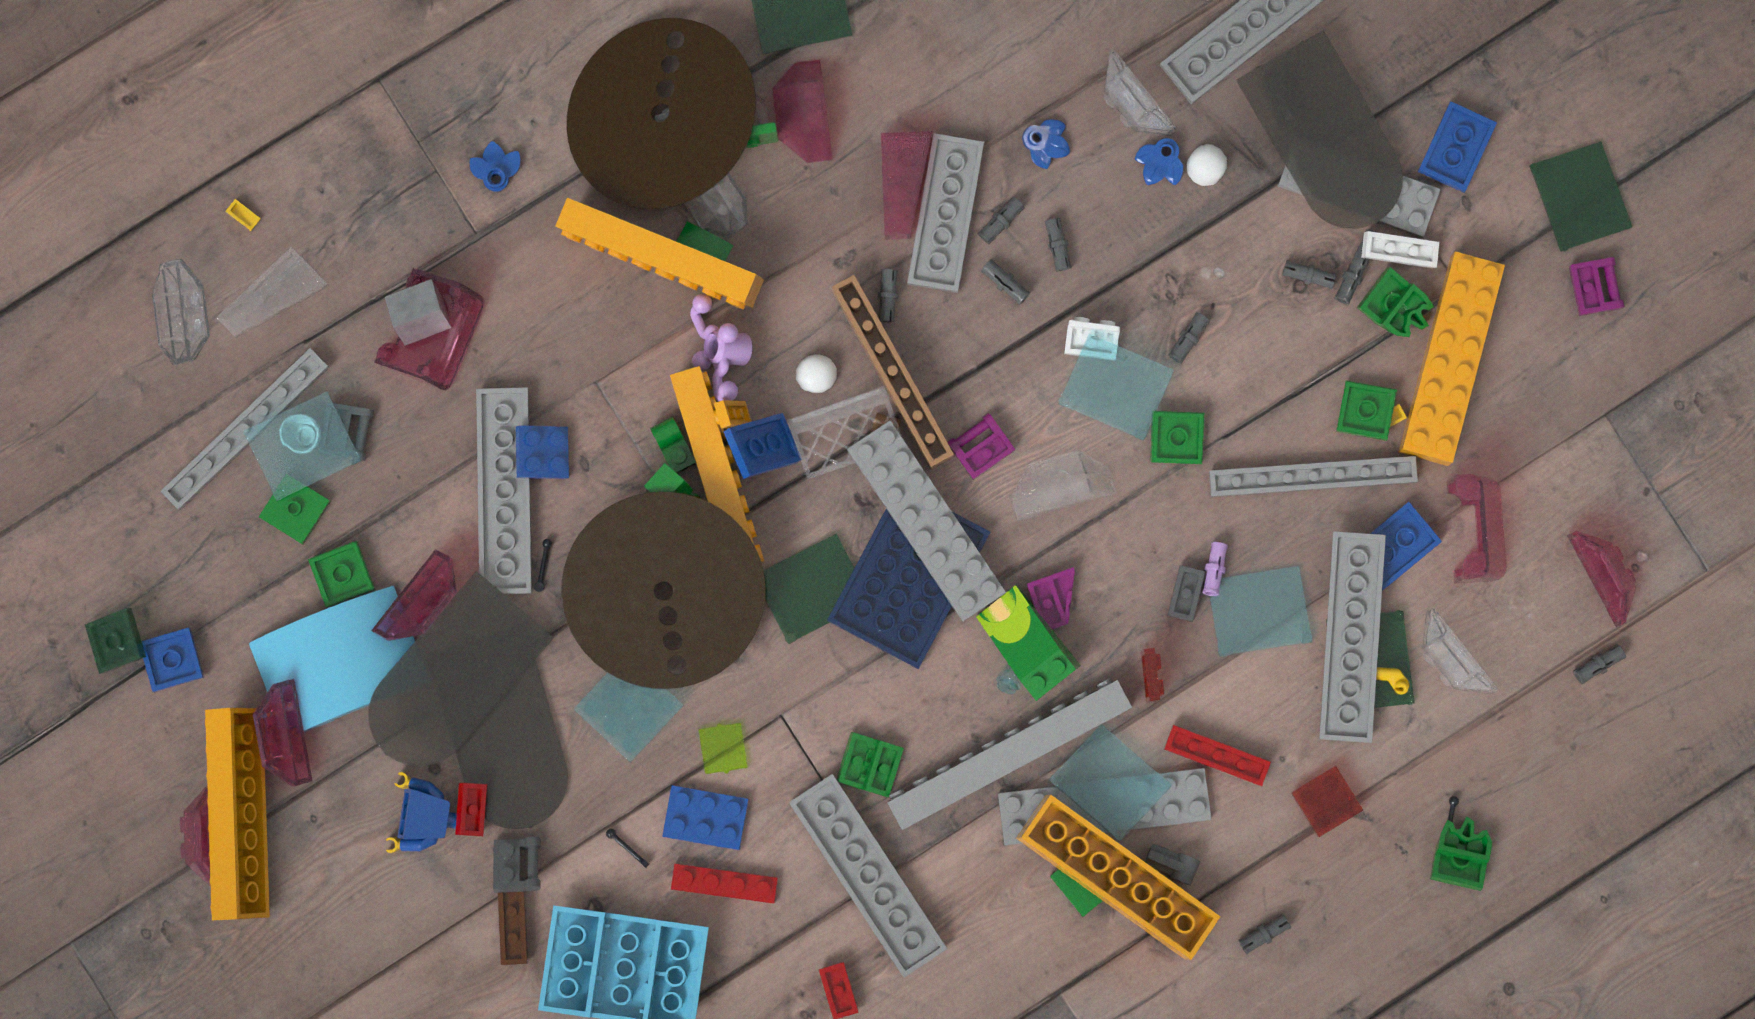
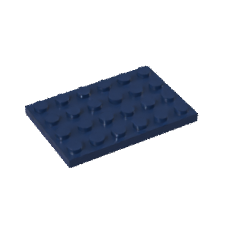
M885 509L827 622L919 669L952 606L887 509ZM952 512L980 553L991 532Z

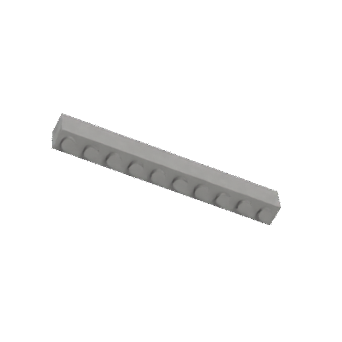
M1109 678L1096 685L1098 689L1096 692L1089 695L1085 691L1073 698L1075 703L1067 707L1062 703L1051 709V716L1043 719L1040 715L1027 722L1028 728L1020 731L1017 727L1004 734L1006 737L1004 741L997 744L996 740H993L982 746L983 752L975 756L973 752L959 758V765L951 768L950 764L936 770L938 776L930 780L926 776L912 783L915 787L905 793L904 789H901L891 794V801L887 803L901 830L910 827L1131 709L1132 706L1118 680L1112 683Z

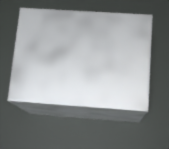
M432 279L385 297L393 328L404 345L451 328L443 297Z

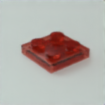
M1148 648L1141 651L1146 704L1156 703L1160 701V696L1164 695L1163 680H1158L1157 671L1161 669L1160 653L1155 654V648Z
M1337 766L1330 768L1291 792L1317 837H1321L1363 811Z

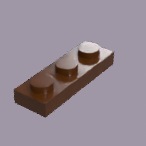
M525 892L498 893L501 965L528 964Z

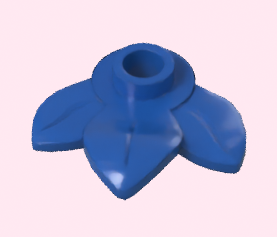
M1053 119L1045 120L1040 126H1030L1023 132V144L1030 150L1031 160L1038 167L1048 169L1051 158H1062L1070 154L1067 141L1061 137L1066 127L1063 122ZM1034 133L1039 136L1038 142L1032 139Z
M1163 138L1156 145L1146 144L1138 150L1135 156L1137 162L1145 164L1143 176L1147 185L1155 184L1164 177L1173 185H1177L1183 174V164L1178 158L1179 146L1173 139ZM1168 146L1171 148L1172 152L1169 156L1162 154L1163 147Z
M491 141L485 148L482 158H470V170L475 177L483 180L487 189L499 192L507 187L509 178L518 172L521 163L520 154L518 151H514L505 155L501 147ZM496 175L501 177V181L497 184L492 182V178Z

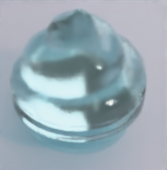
M1011 667L997 675L996 687L1006 694H1015L1016 690L1021 688L1022 683Z

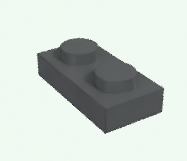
M1182 565L1179 566L1167 616L1193 622L1205 571Z

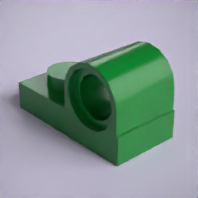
M673 416L650 428L672 470L679 473L696 464Z

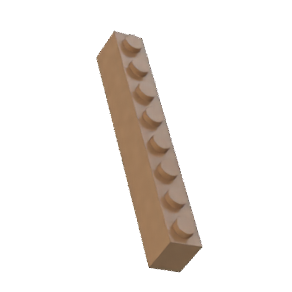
M855 275L832 286L833 295L930 470L953 459L954 454Z

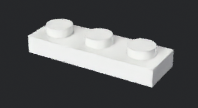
M1367 231L1364 232L1361 258L1437 268L1439 242Z

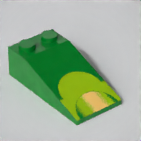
M1017 585L976 616L1020 682L1036 701L1081 666Z

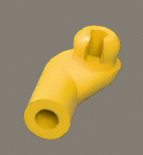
M1377 667L1376 680L1388 681L1397 694L1403 695L1408 692L1409 681L1401 670Z

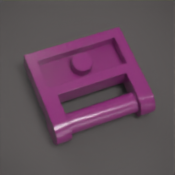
M1615 257L1569 266L1579 316L1625 308L1624 300L1620 299L1614 270L1616 265ZM1600 268H1604L1611 302H1604L1598 272Z
M989 413L982 417V421L955 440L952 438L947 442L952 452L973 480L1015 451L1011 442ZM988 428L993 432L991 436L968 452L964 453L961 447Z

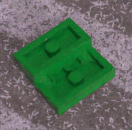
M688 221L676 240L678 243L723 261L727 259L734 246Z
M851 732L836 780L839 783L889 798L904 748Z

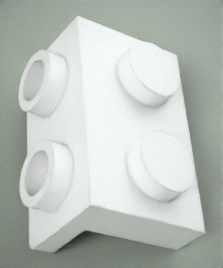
M1074 317V321L1069 320L1064 354L1116 360L1120 327L1115 326V322L1101 320L1100 324L1089 323L1090 319L1084 317Z

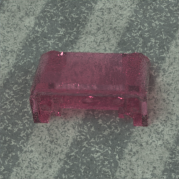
M413 268L406 281V287L409 288L432 279L443 297L451 328L408 345H404L398 336L395 344L387 342L378 349L374 363L432 387L447 390L455 380L484 308V299L480 294L459 282Z
M1474 474L1455 475L1447 481V494L1457 496L1461 501V506L1474 505L1478 552L1468 554L1463 560L1462 567L1453 571L1454 584L1497 581L1506 573L1500 486L1495 480Z

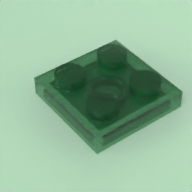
M125 608L85 624L99 674L110 672L146 658L132 608Z

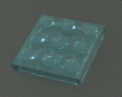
M607 673L580 701L574 710L631 763L684 705L667 689L641 687Z

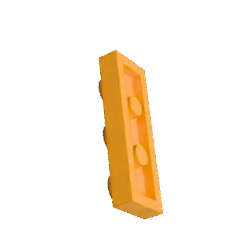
M722 400L714 403L716 409L713 411L716 423L721 425V428H730L752 422L746 401Z

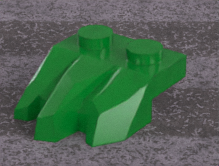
M1387 267L1356 308L1375 324L1392 334L1410 337V325L1421 330L1429 326L1421 311L1423 309L1430 310L1434 305L1427 295L1415 284L1409 283L1391 267Z
M1467 816L1462 827L1458 830L1455 829L1453 822L1447 820L1436 845L1430 879L1481 891L1492 848V840L1488 831L1482 830L1479 834H1474V821Z

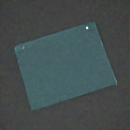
M1089 333L1058 404L1133 435L1143 441L1152 422V411H1157L1174 370Z
M328 391L243 431L277 501L362 461Z
M1299 566L1221 578L1219 596H1210L1220 657L1295 644L1312 643Z
M1102 724L1049 779L1050 782L1065 793L1119 842L1124 839L1130 830L1172 786Z

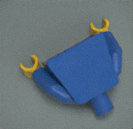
M399 772L398 775L405 777V782L402 785L394 784L398 788L405 790L398 836L386 839V841L392 840L395 843L394 849H386V851L393 853L401 849V851L420 852L435 845L438 838H445L447 828L456 829L457 813L449 812L450 801L444 800V793L434 784L419 778H410L409 775Z

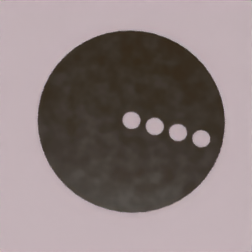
M682 18L654 19L639 23L618 33L601 46L589 59L577 78L571 93L567 111V137L571 154L578 169L585 179L601 194L629 207L641 209L668 208L701 196L718 184L732 170L747 146L756 113V93L751 71L741 52L727 37L714 28L697 21ZM676 31L681 32L684 35L682 46L677 49L668 47V36ZM668 56H676L679 59V67L673 73H666L662 69V62ZM663 80H670L674 83V91L668 97H660L657 93V87ZM659 104H665L669 108V116L664 121H655L652 117L653 109Z
M658 491L638 494L620 500L597 514L583 528L574 541L565 562L561 596L565 618L570 631L581 649L595 664L614 677L634 685L654 689H672L695 685L708 680L728 668L740 657L754 638L760 625L765 604L766 586L762 563L753 542L744 529L730 515L701 498L677 492ZM668 582L673 587V595L667 600L658 599L654 594L656 584ZM664 607H672L677 611L678 618L675 623L665 625L659 620V611ZM671 631L679 633L682 637L681 646L674 650L668 649L663 643L664 635ZM674 656L684 658L687 663L686 670L681 674H673L668 669V661Z

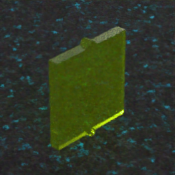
M719 723L717 727L698 729L705 774L718 772L728 774L731 770L748 768L741 723L723 726Z

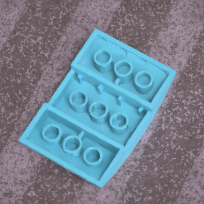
M394 586L327 608L249 643L286 740L332 722L334 719L431 682Z
M553 905L538 1010L600 1019H696L709 927Z

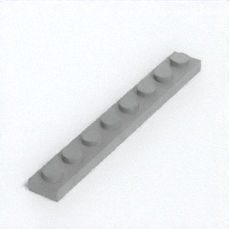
M309 348L161 490L162 494L178 510H181L309 388L329 366Z
M1416 456L1209 471L1211 497L1418 482Z

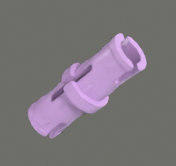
M1211 543L1209 562L1205 565L1204 569L1207 572L1202 591L1205 595L1219 596L1221 578L1226 570L1224 561L1228 545L1224 543Z

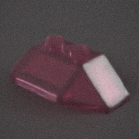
M820 60L796 62L772 88L778 139L806 163L832 160Z
M1575 531L1567 535L1615 627L1625 624L1636 590L1634 585L1636 579L1629 568L1626 569L1621 561L1624 559L1622 552L1618 546H1613L1612 542Z
M435 549L371 631L387 641L425 634L457 593L452 558Z
M290 679L274 683L253 714L262 767L290 786L312 782L295 681Z
M206 786L183 811L184 817H180L181 833L184 832V843H181L180 850L181 858L185 859V864L211 887L207 804L208 786Z

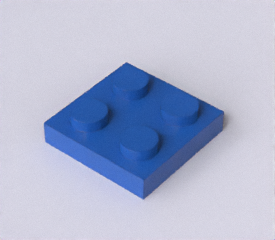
M516 426L517 478H569L568 427Z
M188 627L139 642L152 692H158L204 678L191 628Z

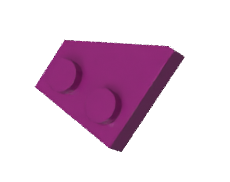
M1074 567L1027 583L1035 609L1052 630L1067 625L1069 622L1075 574Z

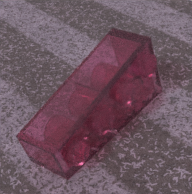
M932 131L881 133L885 240L911 238L932 139Z

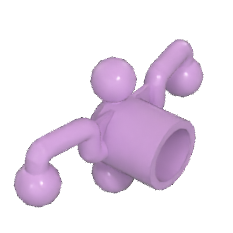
M705 293L696 295L692 301L693 307L691 308L690 316L699 336L705 339L704 351L701 350L694 354L692 364L694 367L700 366L701 371L710 368L713 363L715 371L712 376V385L716 402L734 400L738 395V387L731 381L723 382L722 378L728 372L729 365L744 366L748 363L752 354V341L748 334L739 333L736 326L731 323H725L720 328L716 325L706 327L701 313H707L711 310L712 299Z

